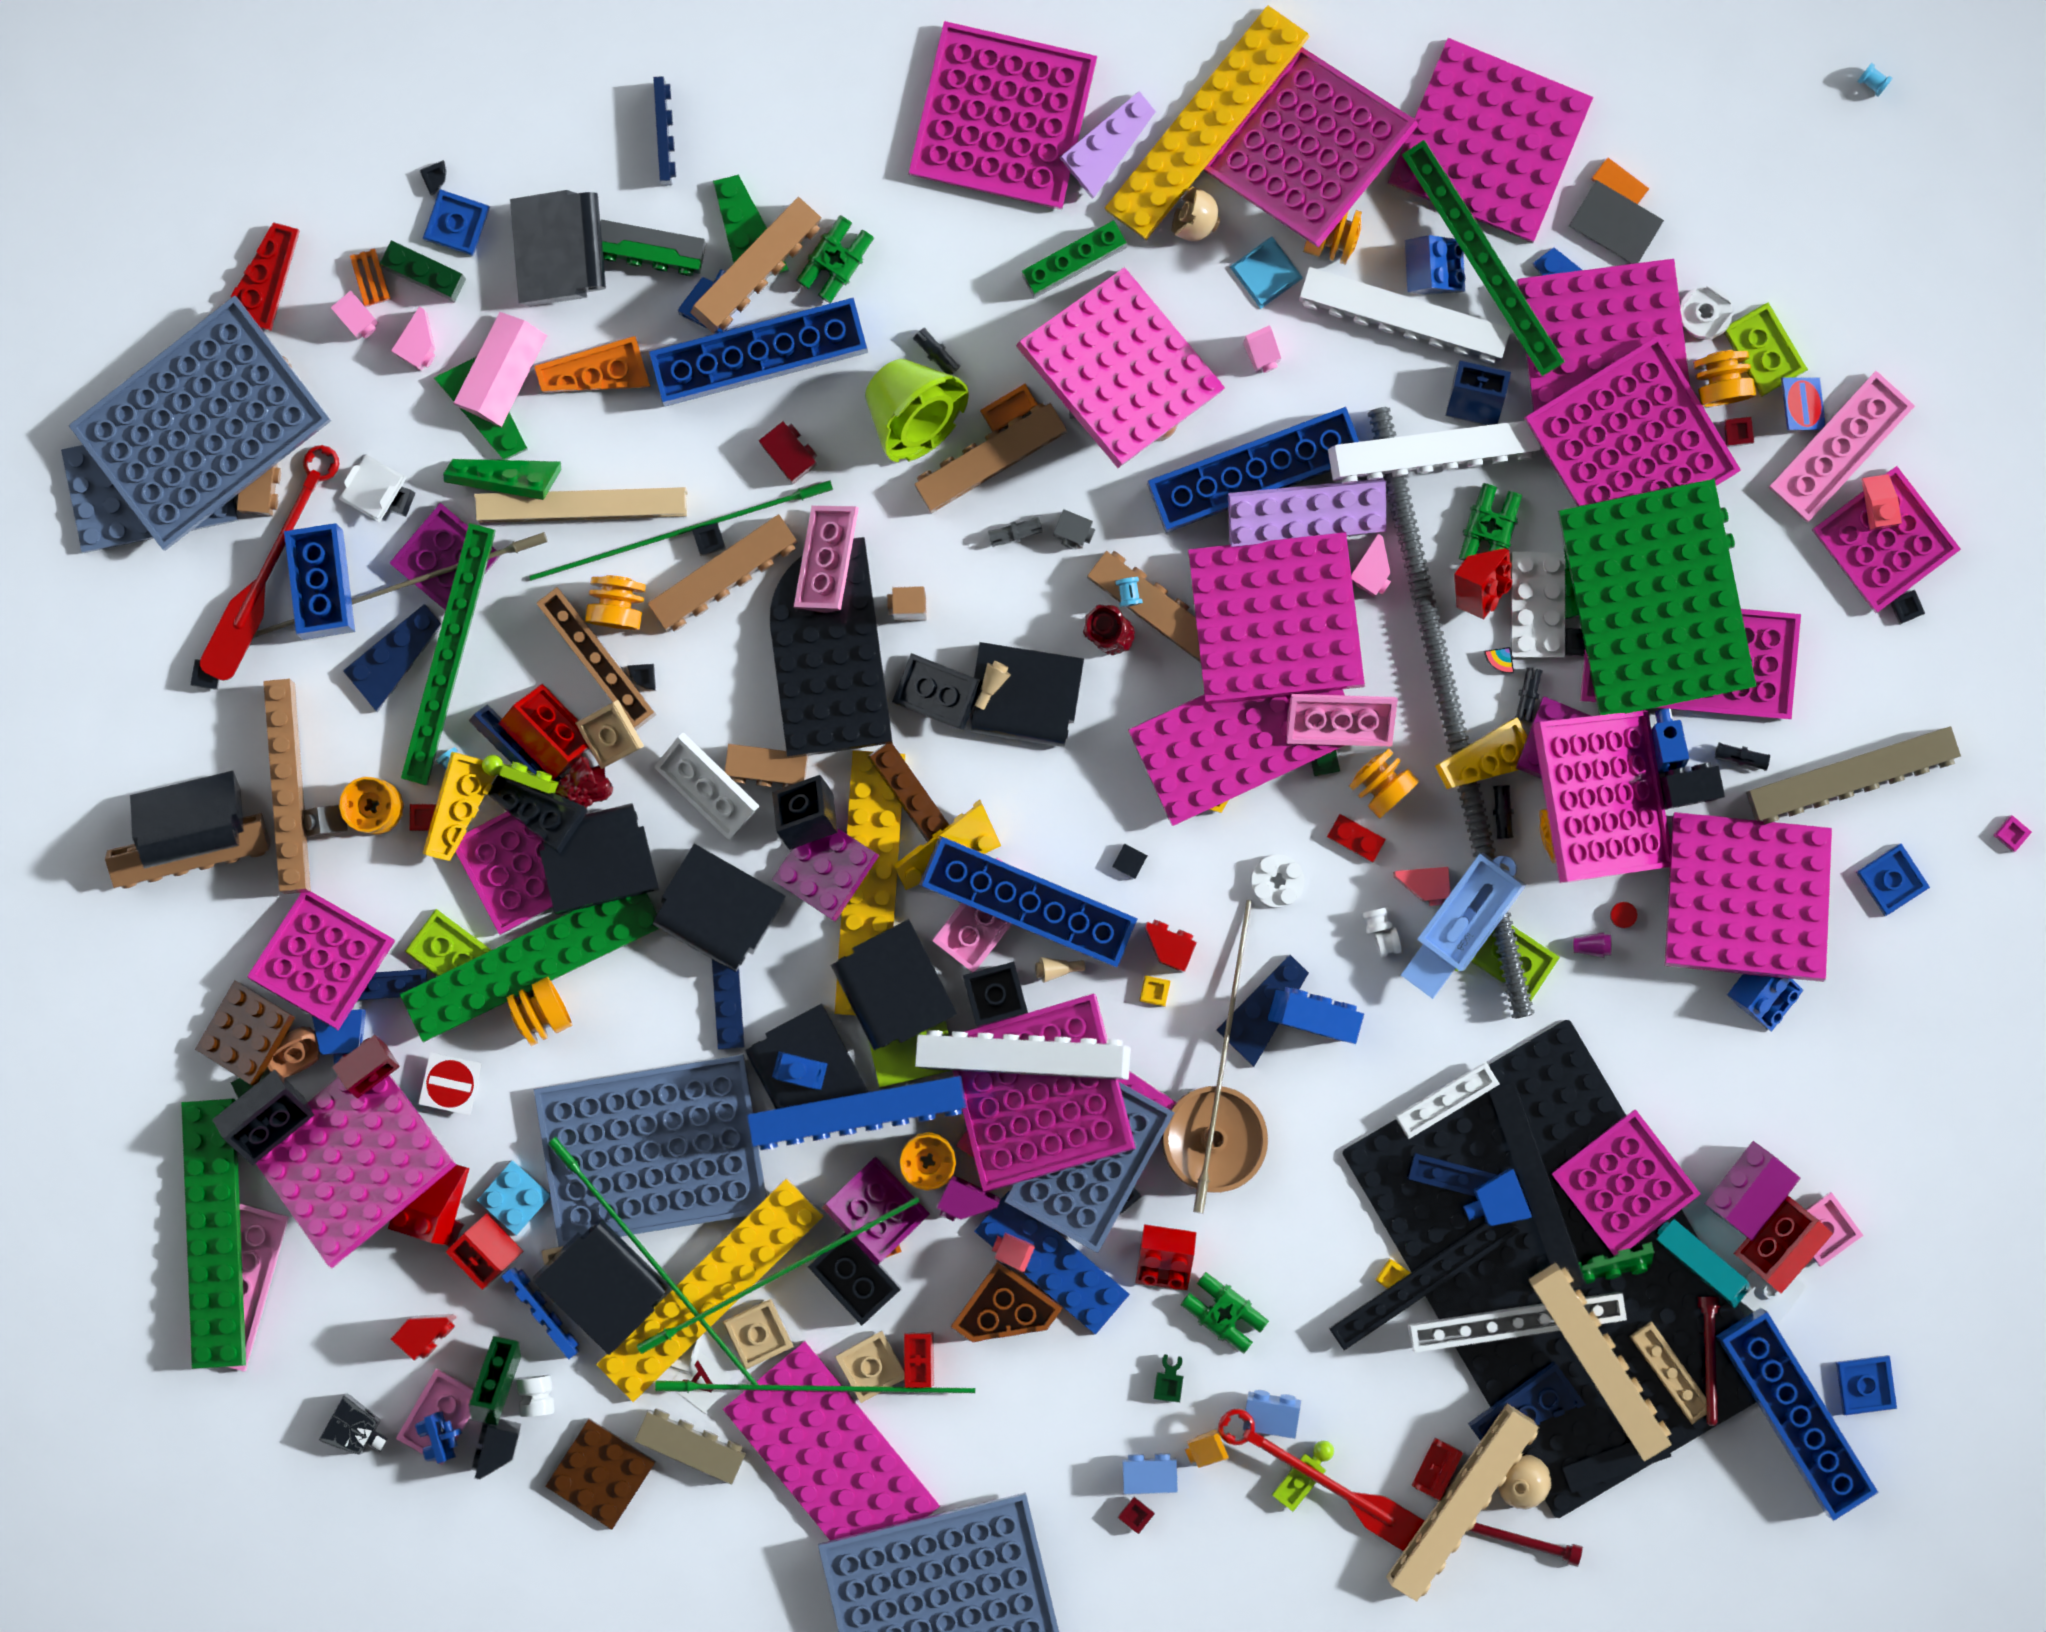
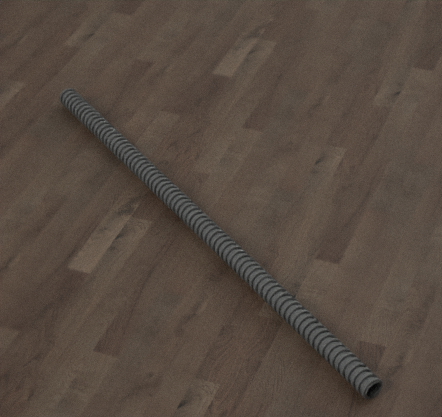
M1380 407L1367 413L1368 417H1371L1369 422L1370 425H1373L1371 431L1375 433L1374 440L1394 438L1396 436V432L1393 431L1395 426L1391 423L1393 418L1389 415V412H1391L1390 408ZM1388 473L1383 476V479L1387 482L1386 489L1389 491L1387 492V497L1391 499L1388 502L1393 507L1390 509L1391 513H1394L1392 519L1396 521L1394 527L1398 529L1396 535L1400 537L1398 544L1402 545L1400 552L1404 554L1402 560H1405L1404 568L1408 570L1406 576H1409L1408 584H1411L1412 587L1409 590L1413 592L1412 600H1415L1413 607L1417 608L1415 615L1419 616L1417 623L1421 625L1419 632L1423 633L1421 640L1425 641L1423 648H1426L1425 656L1429 658L1427 664H1430L1429 672H1432L1433 675L1430 678L1435 683L1432 686L1436 688L1434 695L1438 696L1436 703L1440 704V708H1438V711L1442 713L1440 720L1444 721L1442 728L1446 729L1444 736L1448 738L1446 740V744L1450 746L1448 752H1451L1453 755L1470 745V743H1467L1469 736L1465 734L1467 728H1464L1465 720L1461 718L1463 711H1460L1461 703L1457 701L1460 698L1455 693L1458 690L1457 687H1454L1455 679H1452L1454 673L1450 671L1452 665L1448 663L1450 656L1446 655L1448 648L1444 647L1446 640L1442 638L1444 631L1440 630L1442 623L1438 621L1440 615H1437L1438 607L1434 605L1437 602L1436 599H1433L1434 591H1431L1433 585L1429 583L1431 577L1427 575L1429 568L1425 567L1427 560L1423 559L1425 552L1421 550L1423 543L1419 542L1421 535L1417 534L1419 527H1416L1417 519L1413 517L1416 514L1411 509L1414 506L1413 503H1410L1411 495H1408L1410 489L1406 487L1408 481L1404 479V476L1392 477V473ZM1477 781L1461 785L1457 791L1458 793L1461 792L1459 799L1463 801L1461 808L1465 809L1463 816L1467 817L1465 824L1469 826L1467 833L1471 834L1469 841L1473 842V845H1471V849L1475 851L1473 857L1477 858L1480 853H1485L1494 860L1497 857L1494 856L1496 849L1492 847L1494 840L1490 839L1492 832L1488 831L1490 824L1486 822L1488 816L1484 814L1486 808H1483L1484 800H1481L1480 797L1483 794L1478 789L1481 786L1477 784ZM1507 911L1494 929L1492 937L1496 939L1494 945H1497L1496 953L1500 955L1498 962L1501 961L1502 966H1500V970L1504 972L1502 978H1505L1504 986H1507L1508 989L1505 992L1510 997L1507 1000L1511 1002L1509 1009L1513 1010L1511 1017L1518 1019L1531 1016L1535 1012L1531 1010L1533 1003L1532 1001L1529 1002L1530 993L1527 994V989H1529L1528 985H1525L1527 978L1523 977L1525 970L1521 969L1523 961L1519 960L1521 953L1517 952L1519 945L1515 943L1517 937H1514L1515 929L1511 927L1513 921H1510L1509 917L1512 915Z

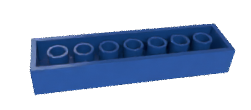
M854 297L649 351L662 403L665 407L868 353Z
M1346 407L1150 479L1147 482V486L1164 531L1168 533L1227 511L1228 493L1288 488L1331 472L1328 449L1335 445L1359 442L1348 410Z
M940 835L919 885L1115 967L1119 965L1138 919Z
M961 1076L757 1112L747 1116L753 1146H760L761 1151L778 1147L777 1142L786 1141L787 1146L803 1143L804 1137L812 1136L813 1141L830 1138V1133L839 1131V1136L855 1134L858 1127L865 1126L866 1131L882 1129V1123L892 1122V1127L909 1123V1118L918 1117L919 1122L935 1119V1114L941 1112L945 1113V1117L962 1114L961 1109L966 1108L967 1105Z
M1759 1308L1716 1335L1827 1517L1835 1521L1879 1493L1766 1310Z

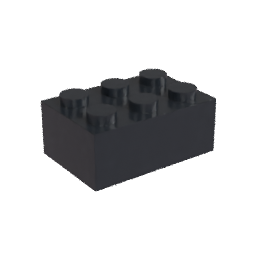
M274 1069L212 1120L222 1138L251 1165H254L315 1114L304 1096Z
M843 1233L838 1239L844 1237L847 1234ZM852 1239L821 1254L808 1266L812 1273L861 1326L902 1289L880 1264L876 1265Z

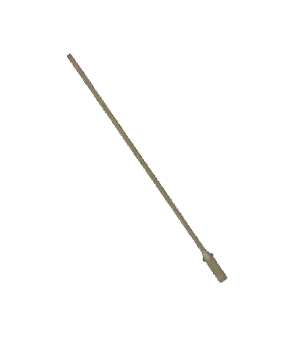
M543 532L516 542L512 541V544L506 548L491 552L489 559L505 553L518 554V552L546 543L548 542L546 534ZM458 564L351 599L352 605L457 570ZM291 619L259 630L254 637L293 625L295 620Z
M1252 900L1246 901L1203 1170L1199 1179H1197L1194 1213L1204 1214L1208 1183L1210 1182L1208 1177L1209 1160Z

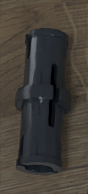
M924 327L919 332L926 338V341L918 334L913 337V340L924 349L930 361L934 360L944 373L953 375L954 373L947 364L955 371L960 368V365L945 351L946 347L942 343L939 344Z
M1526 667L1523 688L1519 690L1518 694L1521 697L1515 718L1518 717L1522 721L1524 710H1526L1525 722H1532L1535 700L1539 699L1537 691L1543 670L1536 669L1534 679H1531L1533 672L1531 667Z
M1718 742L1715 759L1737 763L1738 767L1746 765L1767 771L1770 754L1751 751L1746 746L1739 748Z
M1510 785L1493 786L1495 797L1493 815L1496 816L1497 839L1514 838L1511 814H1514V809H1511Z

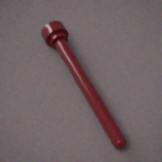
M1698 1297V1308H1701V1313H1704L1707 1423L1710 1426H1714L1717 1424L1715 1313H1717V1308H1720V1297Z
M1475 1523L1474 1527L1469 1531L1563 1557V1561H1567L1568 1565L1575 1567L1579 1566L1583 1546L1576 1544L1563 1547L1480 1523Z

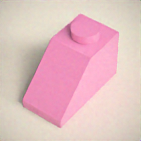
M352 291L348 292L331 307L358 340L361 337H369L376 330L375 326L378 324V321Z
M419 306L391 351L420 371H422L424 366L428 368L435 358L433 353L435 345L428 314Z
M1270 325L1245 336L1243 345L1255 371L1262 370L1263 373H1267L1278 367L1277 363L1281 360V355Z
M1380 534L1376 536L1351 574L1352 584L1372 597H1375L1378 592L1383 595L1391 583L1387 579L1390 575V568L1383 536Z

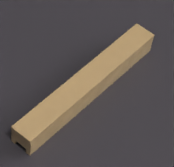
M686 487L550 491L544 500L507 493L474 494V498L476 499V520L479 523L687 517L686 494H688V490Z

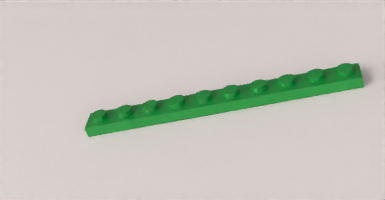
M1423 140L1403 153L1402 156L1541 376L1544 377L1564 364L1563 357L1427 142Z
M473 523L468 525L401 779L422 785H428L494 541L496 533L494 529Z

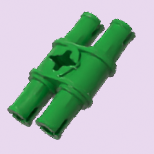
M839 215L827 234L824 233L820 236L821 240L813 252L808 254V263L796 279L799 284L809 289L821 270L828 271L830 277L818 294L820 298L828 303L833 301L843 285L846 286L850 283L849 279L859 264L863 263L862 256L874 240L871 234L862 229L849 248L845 249L842 247L840 242L852 225V222L842 215ZM840 254V261L842 263L835 262L833 265L830 264L831 259L829 256Z
M1482 483L1476 505L1470 507L1471 514L1466 529H1463L1465 539L1459 555L1460 560L1465 561L1468 556L1475 555L1480 541L1483 540L1488 541L1490 544L1489 551L1503 548L1509 549L1511 547L1510 540L1515 525H1518L1516 515L1522 499L1521 494L1508 491L1501 513L1497 514L1491 510L1497 487ZM1493 521L1494 527L1498 528V530L1488 533L1487 527L1483 524Z
M1205 1272L1198 1280L1197 1285L1214 1297L1215 1303L1208 1307L1189 1293L1180 1305L1199 1319L1198 1323L1200 1326L1203 1325L1219 1337V1341L1226 1340L1244 1354L1253 1341L1236 1329L1234 1323L1237 1319H1242L1260 1333L1269 1320L1251 1307L1252 1303H1250L1249 1299H1244L1231 1289V1285L1226 1284L1224 1286ZM1227 1306H1230L1229 1313L1231 1317H1223V1319L1219 1320L1220 1312L1218 1309L1220 1307L1225 1309Z

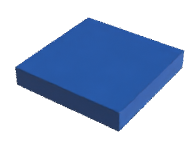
M439 189L423 240L474 256L490 206Z
M1902 843L1856 871V874L1884 916L1889 915L1930 888Z
M1889 1355L1836 1362L1843 1415L1897 1409Z

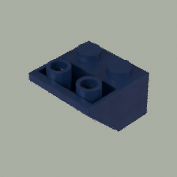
M1459 360L1445 416L1482 425L1498 424L1511 372Z

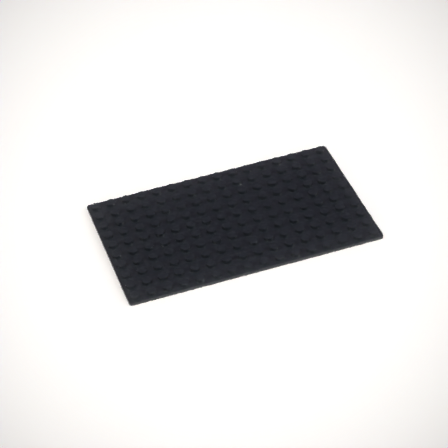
M1564 1020L1490 1063L1488 1066L1499 1082V1085L1491 1090L1513 1082L1517 1086L1578 1261L1584 1266L1587 1265V1261L1594 1257L1603 1255L1610 1259L1613 1258V1255L1552 1177L1551 1173L1625 1117L1626 1114L1572 1022ZM1489 1091L1410 1139L1407 1138L1395 1119L1343 1150V1157L1411 1272L1486 1222L1484 1216L1471 1221L1467 1218L1463 1206L1477 1201L1475 1196L1408 1179L1414 1153L1496 1175L1507 1169H1514L1532 1217L1513 1221L1520 1230L1519 1233L1425 1297L1438 1319L1543 1303L1529 1279L1551 1265ZM1682 1209L1665 1221L1671 1223L1675 1219L1699 1239ZM1661 1224L1630 1248L1631 1252L1643 1250V1244L1652 1242L1654 1255L1651 1268H1647L1646 1272L1641 1274L1621 1273V1276L1615 1279L1596 1278L1594 1282L1573 1290L1577 1291L1580 1289L1584 1297L1613 1292L1623 1294L1627 1320L1604 1323L1597 1328L1602 1335L1608 1333L1616 1346L1611 1349L1616 1358L1622 1355L1630 1368L1625 1372L1630 1379L1636 1377L1644 1390L1639 1394L1644 1401L1647 1399L1651 1401L1657 1411L1653 1416L1658 1423L1663 1420L1671 1435L1667 1438L1672 1444L1669 1446L1671 1453L1755 1404L1756 1401L1716 1337L1719 1333L1745 1318L1738 1305L1733 1308L1659 1244L1657 1232L1663 1225ZM1698 1297H1720V1308H1717V1313H1715L1717 1424L1714 1426H1710L1707 1423V1415L1693 1425L1689 1422L1629 1337L1652 1321L1706 1397L1704 1313H1701V1308H1698ZM1561 1330L1455 1346L1490 1407L1554 1361L1586 1404L1578 1409L1576 1407L1570 1409L1559 1417H1551L1539 1422L1536 1438L1531 1444H1527L1522 1451V1456L1532 1455L1540 1459L1548 1467L1551 1489L1545 1502L1556 1518L1565 1516L1649 1466H1644L1573 1493L1570 1492L1562 1466L1631 1442Z

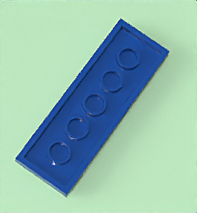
M1008 1191L1000 1200L997 1208L991 1210L974 1232L992 1247L997 1237L1003 1238L1005 1233L1033 1244L1035 1248L1025 1271L1022 1273L1096 1335L1130 1294L1053 1228L1006 1203L1005 1200L1010 1192Z

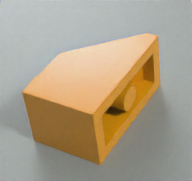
M1216 1429L1188 1440L1189 1448L1184 1449L1190 1463L1196 1462L1198 1468L1229 1458Z

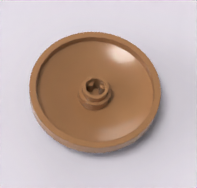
M1216 1086L1199 1088L1180 1098L1171 1109L1175 1113L1162 1135V1148L1168 1166L1183 1183L1196 1190L1197 1179H1199L1203 1170ZM1223 1086L1221 1087L1208 1167L1210 1182L1208 1183L1207 1192L1209 1193L1227 1192L1247 1183L1260 1169L1268 1148L1266 1123L1257 1106L1239 1091Z

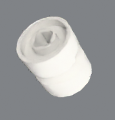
M551 1375L516 1379L518 1395L522 1396V1400L519 1401L520 1417L555 1413L553 1397L549 1396V1392L552 1390Z

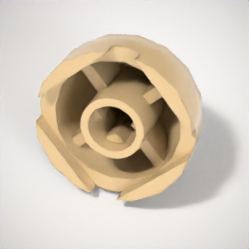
M1192 186L1181 198V200L1185 201L1182 209L1176 208L1171 230L1175 233V236L1182 239L1200 241L1207 237L1211 231H1216L1220 223V217H1218V207L1215 199L1207 192Z
M1532 1455L1522 1456L1517 1465L1510 1468L1506 1474L1507 1478L1504 1484L1498 1488L1501 1497L1508 1505L1516 1509L1527 1510L1538 1506L1546 1499L1551 1489L1548 1467L1540 1459Z

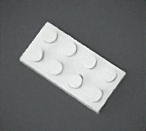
M1512 552V658H1565V552Z
M684 732L677 737L654 766L728 840L737 834L759 807Z

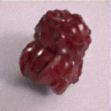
M1096 605L1085 616L1083 634L1102 652L1113 656L1130 649L1135 637L1134 627L1114 605Z
M581 756L571 766L570 773L566 774L559 781L555 794L583 805L587 809L593 802L607 800L613 793V786L609 779L605 777V768L601 769L599 765L591 768L588 759Z

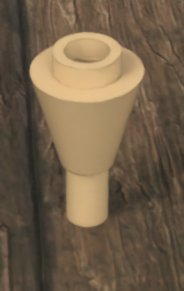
M994 661L993 664L987 663L982 692L975 706L983 710L985 709L991 695H994L1011 676L1007 672V666L997 661Z
M1040 957L1039 962L1035 963L1036 976L1045 983L1064 976L1069 972L1085 971L1084 960L1067 962L1065 960Z

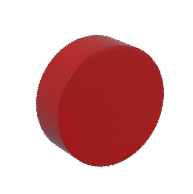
M1629 902L1617 903L1610 911V919L1618 928H1629L1637 920V910Z

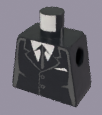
M347 1393L342 1397L319 1441L360 1455L364 1452L367 1445L381 1452L388 1438L375 1431L381 1420Z

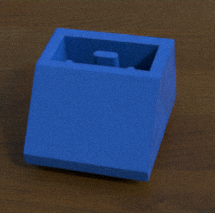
M1426 235L1405 240L1407 292L1418 294L1465 292L1464 252L1454 238Z
M1742 974L1727 996L1738 1007L1772 1032L1804 990L1793 979Z

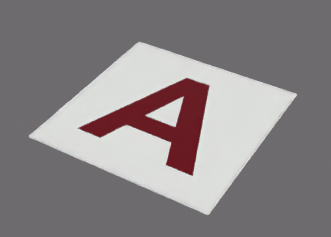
M698 1350L691 1374L679 1371L673 1381L689 1380L697 1384H728L733 1376ZM697 1389L689 1393H677L706 1414L723 1390Z

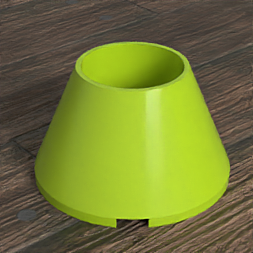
M897 359L882 367L869 382L865 392V399L886 456L894 462H899V459H906L910 462L926 455L941 444L957 426L954 421L959 412L964 413L969 399L966 384L955 376L906 359Z

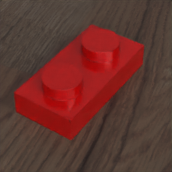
M1342 814L1338 815L1327 835V838L1372 863L1386 841L1385 838Z

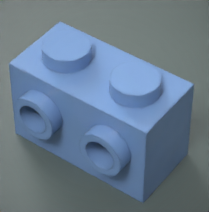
M1264 1390L1248 1392L1246 1411L1255 1422V1432L1296 1438L1301 1400L1288 1394H1282L1281 1396L1270 1395L1269 1392ZM1249 1421L1243 1423V1430L1250 1428Z
M1144 1454L1128 1455V1459H1122L1124 1494L1178 1492L1176 1458H1171V1454H1155L1154 1459H1144Z

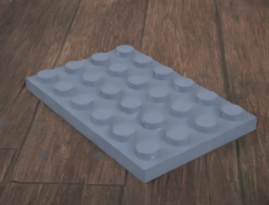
M83 445L61 449L82 553L154 539ZM234 498L193 530L239 521Z
M1119 1082L1136 1149L1016 1183L1005 1200L1009 1205L1097 1253L1100 1251L1175 1113Z

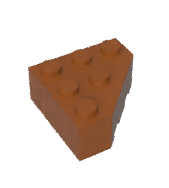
M997 1260L951 1327L972 1343L1048 1330L1063 1307Z

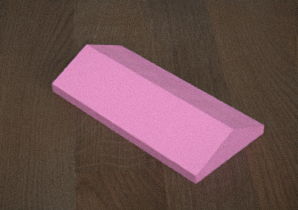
M499 312L453 404L501 428L547 335L525 320Z
M811 506L794 608L823 613L841 610L858 507Z
M1291 694L1287 711V744L1392 747L1398 699L1397 697Z
M961 903L932 941L973 973L996 946L1012 923Z

